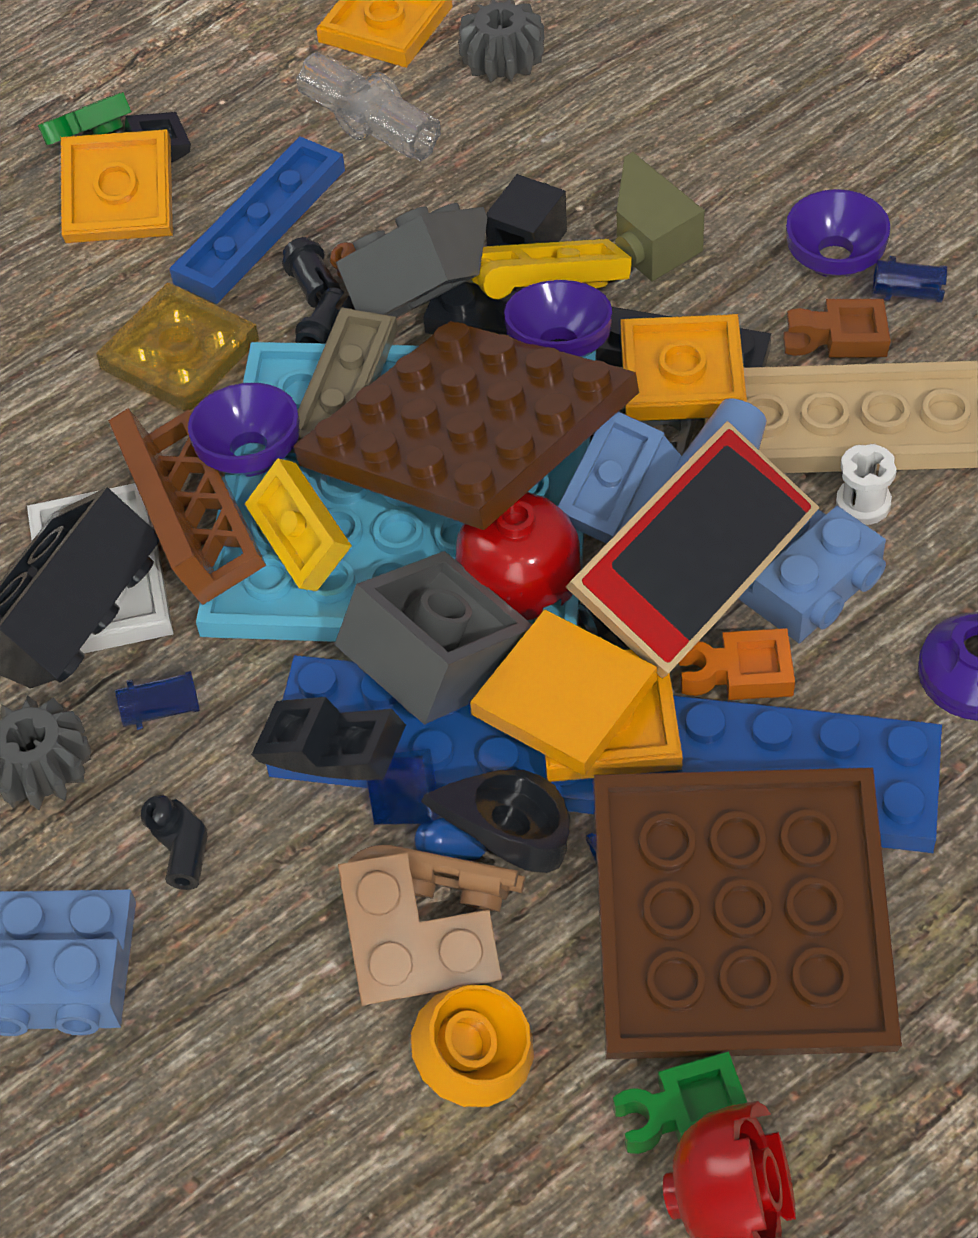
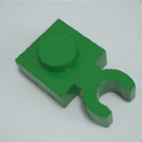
M119 92L38 125L45 144L50 145L60 141L61 137H70L88 129H91L94 135L107 134L124 126L120 117L132 111L124 92Z
M728 1051L659 1071L658 1084L661 1090L660 1093L652 1094L638 1088L624 1090L613 1097V1111L616 1118L630 1113H638L647 1119L648 1122L643 1128L625 1133L627 1153L639 1154L653 1149L659 1143L662 1135L675 1131L678 1142H680L684 1132L707 1113L727 1106L748 1102Z

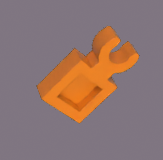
M787 628L723 632L722 648H713L707 643L698 641L678 663L679 666L697 665L702 668L695 672H681V693L685 695L699 696L711 691L715 685H727L728 700L794 696L795 677Z

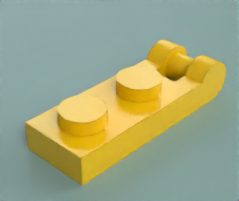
M609 239L483 247L480 273L471 280L478 284L481 290L492 299L505 298L512 292L514 287H527L550 280L577 281L594 288H600L608 285L610 280L630 279L632 257Z

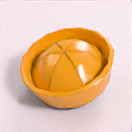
M488 985L456 986L436 994L419 1011L411 1031L412 1058L422 1080L441 1098L463 1107H490L511 1098L526 1082L534 1060L532 1032L521 1007L505 992Z

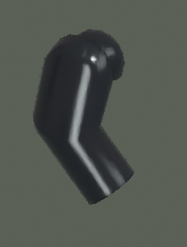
M155 795L144 803L141 809V821L145 827L150 829L152 835L170 851L165 877L166 883L181 890L195 889L200 882L208 838L207 828L202 820L177 799L171 800L165 795Z

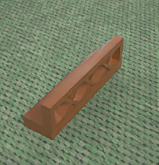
M127 408L108 421L171 569L198 601L204 605L265 567L266 563L223 473L207 466L199 459L191 444L190 437H188L179 456H163L161 451L187 435L189 436L188 422L192 412L189 409L149 434L131 410ZM189 473H202L204 475L195 492L181 491ZM206 509L221 510L212 529L197 528ZM223 546L240 547L243 554L214 571L213 566Z

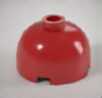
M527 492L485 530L464 523L457 535L455 560L479 583L491 589L526 620L538 618L544 611V607L553 605L559 599H561L562 606L572 597L573 594L566 586L581 571L580 541L569 516L546 497Z
M759 1101L727 1106L707 1113L684 1132L676 1147L673 1159V1172L665 1173L663 1176V1196L668 1214L673 1220L682 1219L685 1229L691 1238H781L780 1216L786 1221L796 1220L792 1179L784 1145L779 1132L764 1134L757 1117L771 1114L767 1107Z

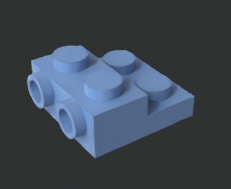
M835 506L827 514L818 509L738 599L778 629L787 628L788 636L800 644L817 627L822 630L829 627L841 613L844 603L859 589L862 592H866L876 584L886 567V561L883 559L886 539L839 506Z
M131 890L0 891V1035L18 1036L26 1033L28 1029H58L71 1035H90L95 1033L98 1028H121L136 901Z

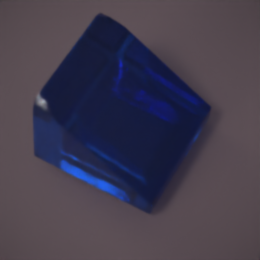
M430 749L394 753L384 779L367 780L374 825L432 823L439 817L437 813L421 803L425 794L437 789Z

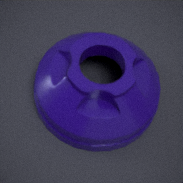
M833 189L810 194L799 200L787 216L786 236L790 252L802 265L825 277H847L864 271L883 256L889 241L890 221L882 206L873 199L850 190ZM829 246H839L847 249L851 255L845 259H832L824 257L820 251Z
M570 280L543 281L521 289L510 298L504 310L507 335L518 341L555 348L561 352L584 358L603 345L609 337L612 307L606 295L588 284ZM564 339V340H568V341H557V342H555V341H551V340Z
M240 383L224 387L205 397L194 408L189 417L188 432L197 456L207 466L224 473L252 477L269 471L278 458L284 459L294 448L293 445L296 444L299 438L300 420L296 403L282 389L263 383ZM248 443H259L266 446L264 450L258 453L244 456L234 455L239 447Z
M978 612L961 613L940 622L927 635L919 654L918 674L926 694L937 706L955 716L978 721V657L971 654L964 644V641L969 637L978 635Z

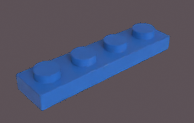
M299 136L169 268L173 284L218 304L345 171L343 154Z

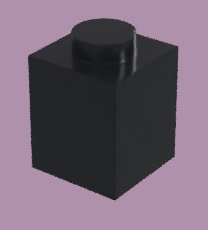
M516 174L486 213L487 246L559 242L567 232L566 191Z

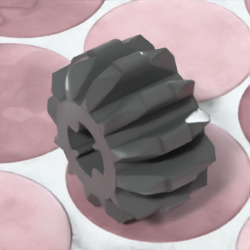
M490 0L489 5L486 6L472 5L471 14L461 17V25L459 27L460 39H458L459 54L462 56L463 64L470 67L472 76L487 74L490 83L498 77H506L512 82L515 74L530 75L532 65L542 62V54L544 53V25L541 23V15L533 13L531 4L515 5L514 0H507L505 2Z
M27 695L22 708L15 711L1 704L0 793L4 801L14 808L28 798L30 805L40 810L45 796L51 794L66 801L67 789L65 784L83 783L85 774L83 764L91 760V747L87 737L83 735L85 730L81 719L73 711L65 712L63 706L54 697L38 707L37 702Z

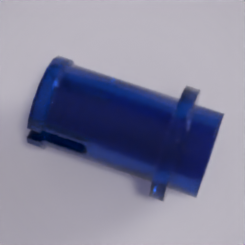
M889 256L887 261L877 260L873 274L872 294L882 295L884 301H890L891 296L935 300V302L942 303L945 290L941 288L947 282V266L896 262V256Z
M191 671L185 672L183 675L134 685L133 679L126 681L127 687L115 689L123 727L136 724L137 730L144 729L143 722L191 711H200Z

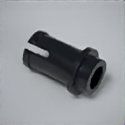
M300 237L292 240L285 246L282 266L289 276L295 277L306 296V301L311 307L315 308L319 303V299L316 296L317 292L321 298L325 290L329 288L341 289V287L323 261L325 255L321 245L307 237Z
M338 288L325 290L311 315L304 317L298 322L295 328V343L326 344L340 309L355 310L350 295L338 310L335 306L345 291Z

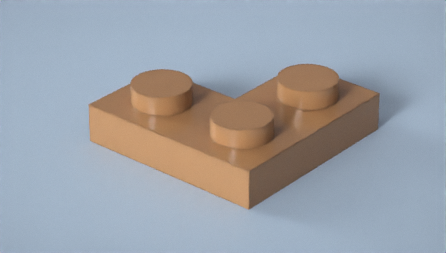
M408 852L338 864L362 1006L445 991L456 986L478 985L502 980L489 909L420 922Z

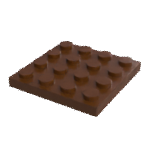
M450 321L439 327L431 337L411 353L401 357L392 368L372 384L358 391L356 396L338 411L320 421L314 430L293 445L301 467L485 530L639 393L637 376L634 371L608 365L602 361H594L568 354L551 347L527 344L508 335H500L467 326L464 323Z
M873 768L594 775L593 795L606 1060L711 1057L728 1051L730 1056L879 1053L897 1052L900 1049L902 1042Z

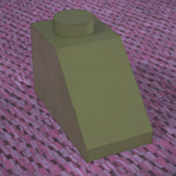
M634 152L624 156L616 211L617 238L615 239V245L632 257L631 267L638 269L653 282L703 251L705 210Z

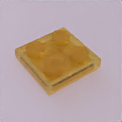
M167 282L96 353L100 369L183 411L188 409L192 411L247 354L251 342L259 341L256 324Z

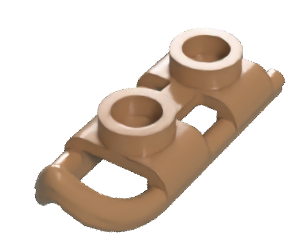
M393 845L367 847L357 852L348 861L354 862L408 852L415 896L433 899L436 886L462 890L459 904L482 910L489 909L492 912H500L502 900L507 899L509 891L523 893L526 879L525 876L518 875V870Z

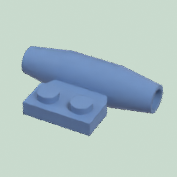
M733 398L725 399L681 456L664 436V432L621 412H617L595 432L558 507L569 516L576 530L607 544L726 421L731 423L759 450L767 422L766 417L757 407L748 402Z

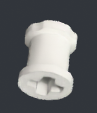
M876 444L855 445L848 449L841 458L840 467L845 483L837 491L836 506H839L865 525L875 524L886 518L890 512L892 499L887 487L891 485L896 476L893 454L886 448ZM877 464L880 465L878 476H876ZM854 492L856 493L855 505H853Z

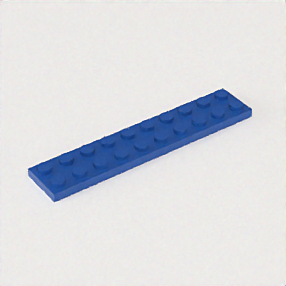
M297 655L293 657L282 700L326 697L340 713L393 709L406 724V727L383 780H349L320 777L280 769L266 764L269 777L422 795L449 783L496 770H526L547 779L545 755L474 717L471 714L470 703L424 725L353 661ZM673 696L683 756L682 770L651 773L873 768L881 847L926 853L934 852L937 835L942 724ZM594 778L551 782L563 797L567 811L594 814Z

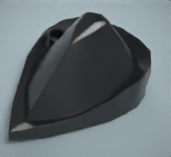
M496 770L449 783L425 794L421 800V803L446 821L474 837L498 857L519 868L531 872L549 873L559 869L567 852L570 816L564 799L556 786L541 775L526 770Z

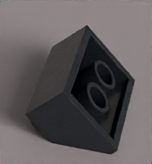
M108 487L53 513L0 581V676L30 689L54 680L58 683L65 681L82 663L85 654L80 648L89 636L103 631L118 614L120 607L115 601L126 587L132 588L139 583L152 568L154 561L149 555L160 542L156 531Z

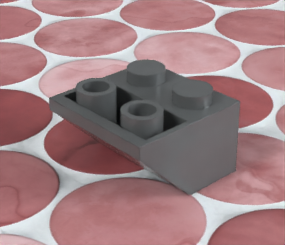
M458 203L445 205L429 213L426 206L419 207L397 217L395 222L398 228L385 234L383 230L377 231L356 240L353 243L355 252L336 262L355 310L398 318L479 275L487 215L484 207L460 209Z

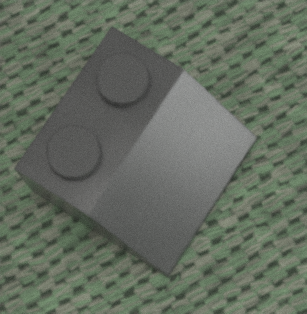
M443 551L356 584L334 645L425 725L468 705L532 624L491 589L478 582L460 563Z

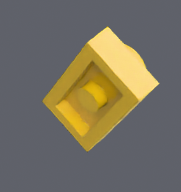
M278 458L245 502L248 511L300 589L318 591L352 546L296 462Z

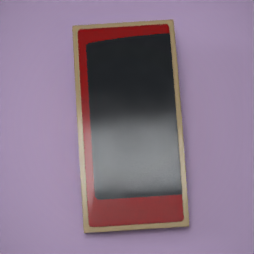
M726 421L569 582L566 588L641 659L657 667V674L663 679L754 582L820 507L731 423Z

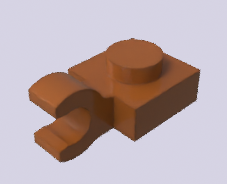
M826 299L824 311L821 312L803 308L787 311L788 331L783 333L785 354L793 356L806 355L816 350L819 346L827 345L829 357H887L891 340L884 299Z

